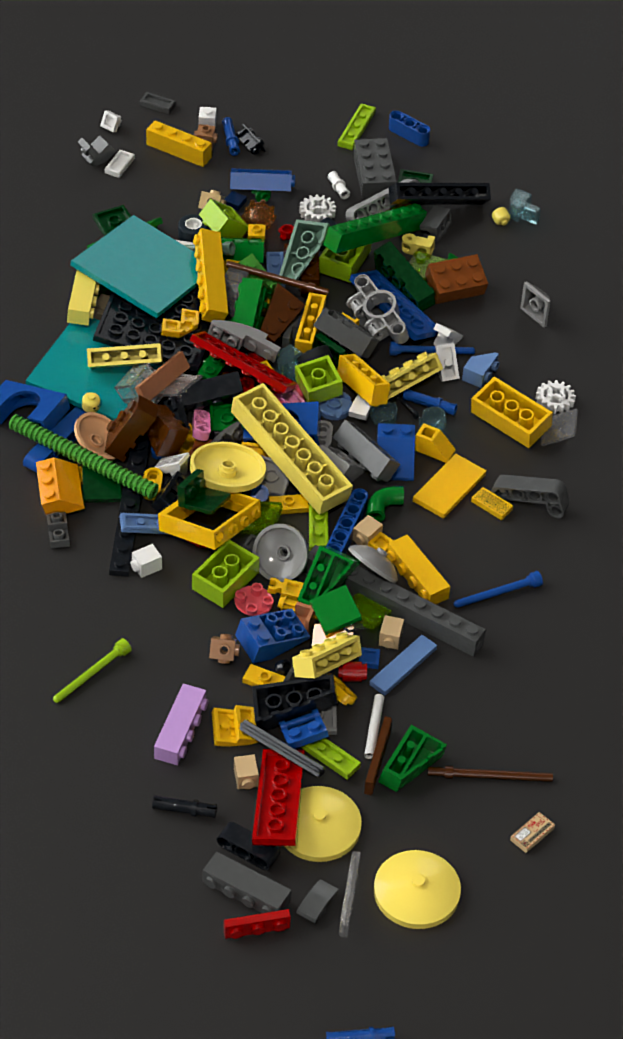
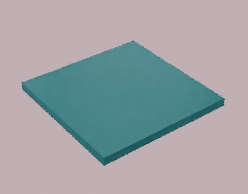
M135 215L72 259L70 266L155 318L159 317L198 286V273L195 270L197 263L194 257L195 252Z
M90 319L89 326L69 323L26 379V385L65 393L69 403L83 409V395L89 392L99 395L101 402L99 410L95 413L102 414L114 421L121 410L124 411L129 402L138 397L135 387L147 377L132 375L133 366L90 369L88 367L87 349L112 346L93 341L100 320ZM149 364V365H135V366L145 367V368H151V369H158V368H159L160 366H162L163 364Z

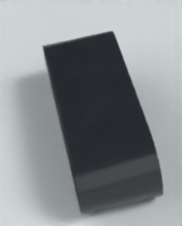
M229 822L217 837V843L223 849L262 870H269L280 855V849L276 845H252L253 832L237 823Z

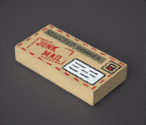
M538 812L511 836L510 841L527 853L555 828V824Z

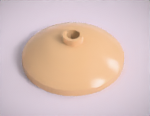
M95 412L82 414L74 425V433L79 445L87 448L89 451H93V453H97L98 456H103V459L107 458L108 461L115 460L116 458L105 453L108 434L107 426L111 420Z

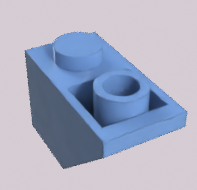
M494 352L472 356L463 367L462 381L482 388L485 382L488 383L490 381L493 371L496 372L499 367V353Z

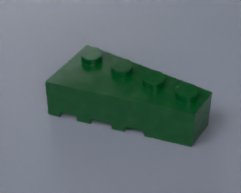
M391 241L374 250L375 270H378L422 312L435 304L434 289L426 283Z

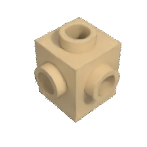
M211 190L210 193L202 191L198 208L203 209L210 198L226 204L225 197L220 195L221 192Z

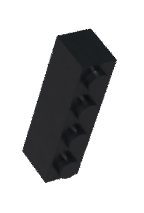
M238 371L166 388L168 396L175 394L176 397L182 398L186 413L194 409L203 410L211 405L220 406L223 402L227 401L233 402V397L244 393Z

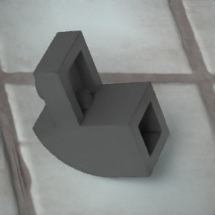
M100 135L91 145L83 138L78 141L82 146L80 150L83 153L81 155L94 166L107 162L117 152Z

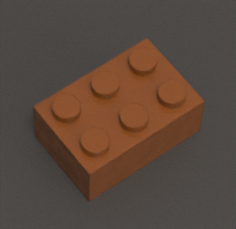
M478 254L428 264L425 272L428 285L435 291V304L485 294L488 286Z

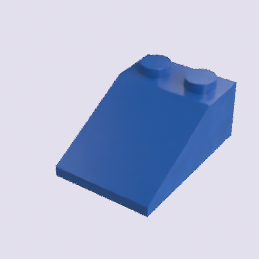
M378 423L377 444L400 463V466L390 480L414 481L415 425Z

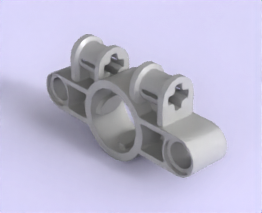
M358 275L354 280L358 293L347 300L346 305L348 308L354 311L356 318L366 316L368 321L365 323L364 329L379 341L390 335L395 343H405L409 339V334L405 323L399 317L400 310L395 296L387 290H379L367 275ZM380 303H390L392 306L383 315H373L371 312L372 308Z

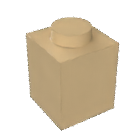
M367 515L353 528V541L357 545L368 546V542L379 532L383 531V524Z
M384 616L379 635V646L398 650L403 633L404 619Z
M255 754L234 757V773L238 790L258 787L259 774Z

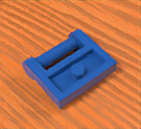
M318 709L311 710L312 713L286 722L284 720L278 722L284 739L289 746L296 749L329 737Z

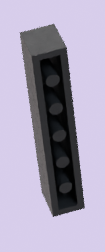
M396 182L388 188L390 205H483L491 200L489 183Z

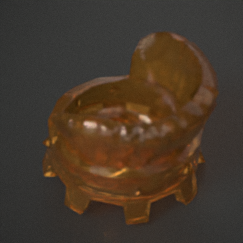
M253 199L250 201L249 206L245 207V212L241 215V218L247 224L266 225V230H268L277 215H274L275 207L267 205L266 200L261 199L260 202H255Z

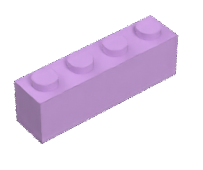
M187 684L182 685L154 745V759L178 766L180 759L185 758L188 742L191 743L194 737V728L199 726L202 710L206 711L209 700L206 699V690Z

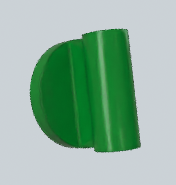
M251 190V193L256 195L255 198L258 203H265L271 197V191Z

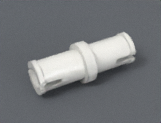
M336 171L330 172L328 179L332 183L334 191L338 192L341 199H347L350 196V191L346 188V183L343 179H340Z

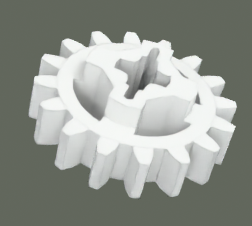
M318 194L315 197L309 195V199L304 198V202H300L299 213L301 218H305L306 221L320 222L326 217L335 218L336 206L330 197L325 199V195L319 197Z
M549 380L548 384L542 383L541 387H538L535 399H537L538 404L553 411V414H556L557 411L563 414L564 410L569 411L570 407L573 408L576 395H574L575 391L570 390V385L565 386V382L559 384L557 380H555V383Z

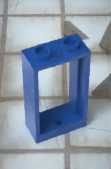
M231 168L230 189L291 191V187H295V175H292L290 170Z

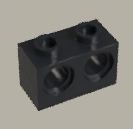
M179 471L173 474L167 480L151 504V507L160 513L178 500L177 486L187 477Z

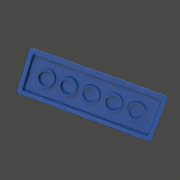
M378 270L351 274L349 281L353 284L358 275L365 274L379 290H387L395 296L400 310L399 317L405 323L409 337L412 340L416 341L437 336L439 332L434 330L436 324ZM390 303L376 305L384 313L392 307Z

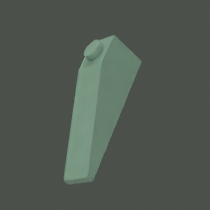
M296 219L279 275L295 280L300 278L325 241L329 223Z

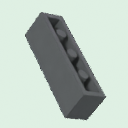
M344 420L333 436V439L338 442L337 446L344 451L347 450L349 452L348 456L355 461L358 460L360 462L359 466L366 471L369 470L371 472L370 476L377 481L383 480L388 482L400 466L398 461L362 429L350 421Z
M217 851L203 869V883L211 889H217L227 897L234 898L242 902L246 907L254 908L261 913L285 910L291 902V889Z

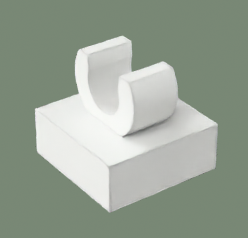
M106 110L104 111L100 126L111 132H117L118 127L121 125V116Z

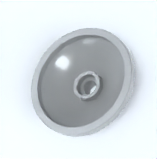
M273 524L264 528L256 537L252 551L253 554L260 557L259 572L268 580L270 578H277L280 582H284L285 578L293 580L298 577L305 569L309 555L308 545L304 536L299 530L288 524ZM284 549L288 552L286 556L283 554Z
M351 545L348 548L363 564L386 580L396 584L398 575L394 565L386 557L388 555L386 551L380 547L376 550L367 545Z

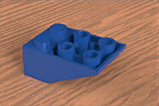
M293 609L241 618L235 634L253 663L271 660L311 637Z

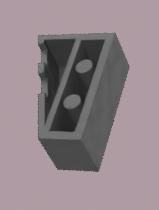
M325 307L313 325L330 339L339 342L338 344L343 348L350 349L352 351L351 354H356L360 358L368 359L379 342L378 339L340 312Z

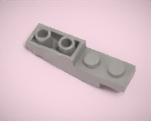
M212 320L208 334L237 350H240L243 346L272 363L277 360L281 347L268 341V334L261 330L225 320Z

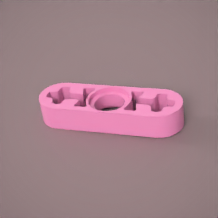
M202 409L194 410L192 436L197 440L207 441L211 432L210 413Z

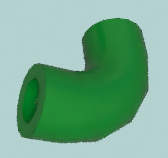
M384 487L374 492L368 500L366 516L369 515L382 522L385 519V508L387 506L404 504V487Z

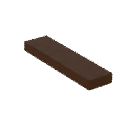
M385 716L365 781L364 794L372 795L391 733V717Z

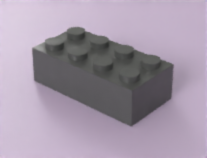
M387 138L354 140L353 156L362 199H367L396 183Z

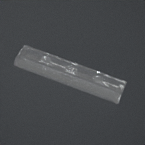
M353 851L351 855L339 926L340 937L347 938L361 852Z

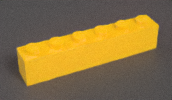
M201 228L193 239V244L195 245L194 257L197 262L195 270L198 273L197 285H199V312H201L203 321L225 320L228 315L221 232Z

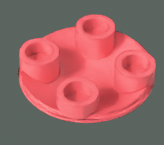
M253 583L252 586L243 587L235 592L234 603L242 613L256 616L268 613L273 607L274 599L263 588L262 584Z

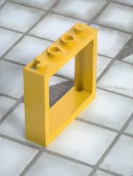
M230 493L231 498L221 507L238 513L214 530L185 521L184 519L194 513L195 510L179 507L177 500L158 513L159 531L216 550L261 517L260 500L241 493Z

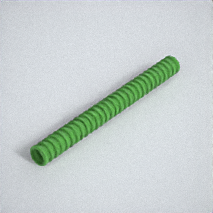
M18 414L12 416L9 421V429L19 432V434L34 440V442H38L40 445L43 444L44 447L53 449L58 454H63L64 457L68 456V459H72L74 462H78V464H82L84 467H88V469H92L94 472H98V474H102L114 482L117 481L118 484H122L124 487L127 486L128 489H132L134 492L148 497V499L154 498L158 492L159 487L157 483L153 484V481H148L147 478L143 479V476H138L137 473L133 474V471H128L127 468L123 469V466H118L117 463L113 464V461H108L107 458L103 459V456H98L97 453H93V451H89L87 448H83V446H79L66 438L64 439V437L56 433L54 434V432L44 429V427L22 416L20 417Z

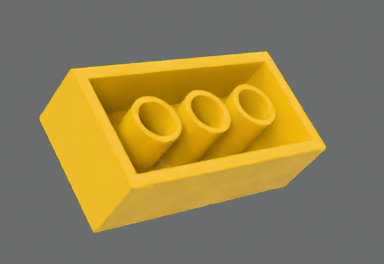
M495 376L471 398V413L527 448H530L552 426L553 412Z

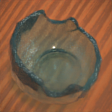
M387 402V404H382L378 407H371L370 417L375 425L378 426V423L393 424L396 422L398 407L395 402Z
M440 407L424 409L422 418H419L420 428L425 423L443 431L447 425L444 409Z

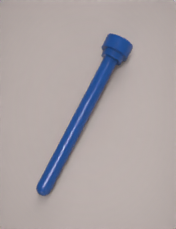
M390 341L389 354L390 356H397L401 352L436 353L435 346L401 345ZM455 347L456 354L475 353L473 347Z
M539 571L529 573L525 579L455 600L453 604L454 607L459 608L526 586L536 588L543 585V579Z

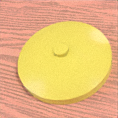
M212 442L200 446L193 452L190 459V472L192 474L196 469L203 470L205 486L210 489L228 493H239L252 490L263 482L266 464L256 451L247 446L233 442Z
M325 786L302 788L296 846L284 847L295 856L313 862L332 861L346 855L353 849L360 837L362 820L358 807L350 797L334 788Z
M421 850L404 851L393 855L380 866L374 881V897L382 913L394 923L412 929L431 928L448 920L456 911L461 895V884L455 869L442 857Z

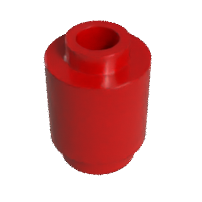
M349 661L338 667V678H342V682H362V680H367V664Z

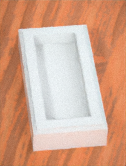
M119 150L106 166L105 174L120 178L135 159V154Z

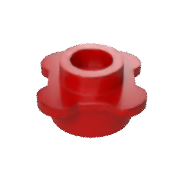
M290 224L282 225L278 229L280 239L290 240L294 227Z

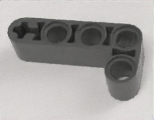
M499 475L491 490L492 493L504 500L546 504L549 515L554 518H562L570 503L565 483L557 479Z

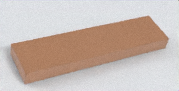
M183 351L177 352L137 385L135 390L138 396L141 395L148 400H152L188 370L190 365Z

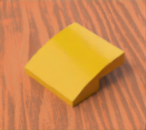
M236 705L234 710L213 708L211 713L214 746H244L258 743L257 740L239 729L240 723L244 720H248L256 725L254 707Z

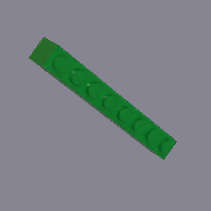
M412 204L329 226L323 245L334 253H340L420 230V224L426 217L427 211L418 204Z

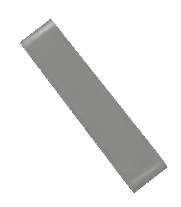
M404 179L399 183H420V181ZM387 188L347 209L345 216L347 221L355 220L356 212V219L385 212L396 205H390L389 189Z

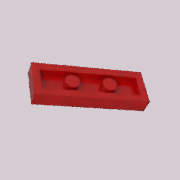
M289 909L225 919V939H237L246 935H261L264 932H279L290 928L291 919Z

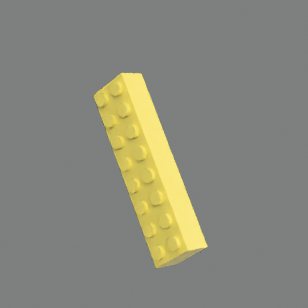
M264 383L233 397L231 413L319 515L349 499L353 485Z

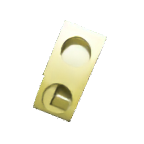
M410 233L402 236V251L404 253L427 259L431 258L435 249V236L429 235L428 238H424Z

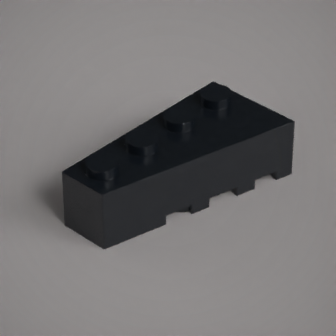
M333 674L319 676L315 679L303 678L252 686L256 726L265 731L278 727V722L284 720L286 722L312 713L311 710L318 709V711L338 704Z

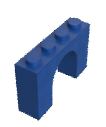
M5 380L0 385V424L15 409L26 405H36L37 407L27 419L51 431L70 409L68 397L65 393Z
M319 401L281 403L315 443L320 446L321 411ZM244 428L243 441L257 443Z

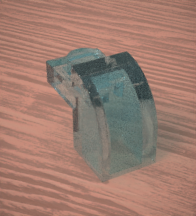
M516 189L510 197V217L516 222L523 219L537 224L541 208L530 204L532 194L520 189Z
M291 344L287 345L279 352L276 371L296 382L295 366L299 365L297 359L303 353Z

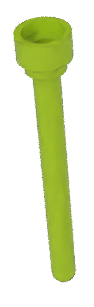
M124 638L117 641L113 647L114 650L53 697V701L59 703L116 657L126 656L132 651L128 641Z

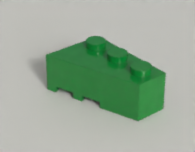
M221 237L222 243L233 241L235 244L234 255L227 256L223 254L225 262L226 259L241 261L250 254H253L260 263L264 262L265 239Z
M243 277L242 283L238 287L239 297L234 305L235 315L231 321L259 330L263 320V316H261L262 310L268 306V302L265 301L268 294H272L273 289L263 280Z
M320 545L297 600L310 605L309 600L339 588L361 561L329 546Z
M411 724L384 767L378 782L395 792L399 791L442 758L447 744Z

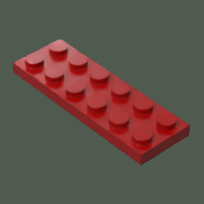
M205 331L192 334L189 340L194 343L196 348L209 351L212 357L225 360V364L230 367H238L244 375L254 376L257 378V382L272 386V390L279 394L292 391L297 385L295 381Z
M263 749L252 845L296 846L303 768L272 749ZM298 750L299 752L305 755L304 750Z

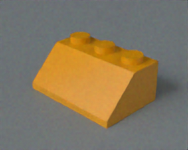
M55 457L36 462L41 505L45 514L54 512H66L67 514L85 509L78 464Z

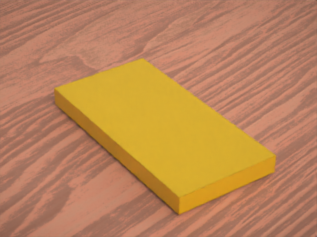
M455 454L413 496V502L444 519L483 479L487 470Z

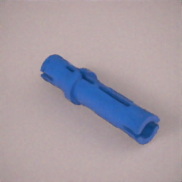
M225 117L222 120L226 136V145L229 146L230 154L236 156L240 153L239 139L236 136L232 119Z
M406 389L403 394V400L430 407L436 412L441 411L453 416L457 412L458 405L444 401L443 398H434L410 389Z
M371 1026L369 1029L326 1032V1039H395L394 1027L374 1028Z

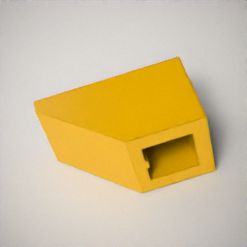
M423 423L416 433L415 451L445 463L456 452L454 446L440 429Z

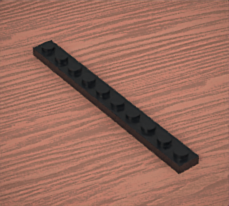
M146 433L144 436L139 435L135 440L137 445L134 449L130 448L127 469L128 471H133V474L137 473L138 476H144L147 467L150 441ZM123 486L109 568V575L129 577L136 533L121 531L119 516L121 513L139 514L142 494L128 489L127 486Z

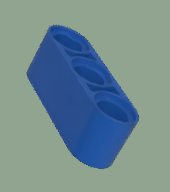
M392 111L390 113L389 130L418 146H427L429 144L430 127L401 111Z

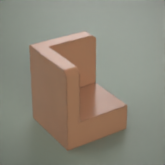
M297 602L295 614L310 634L315 622V613L311 605Z

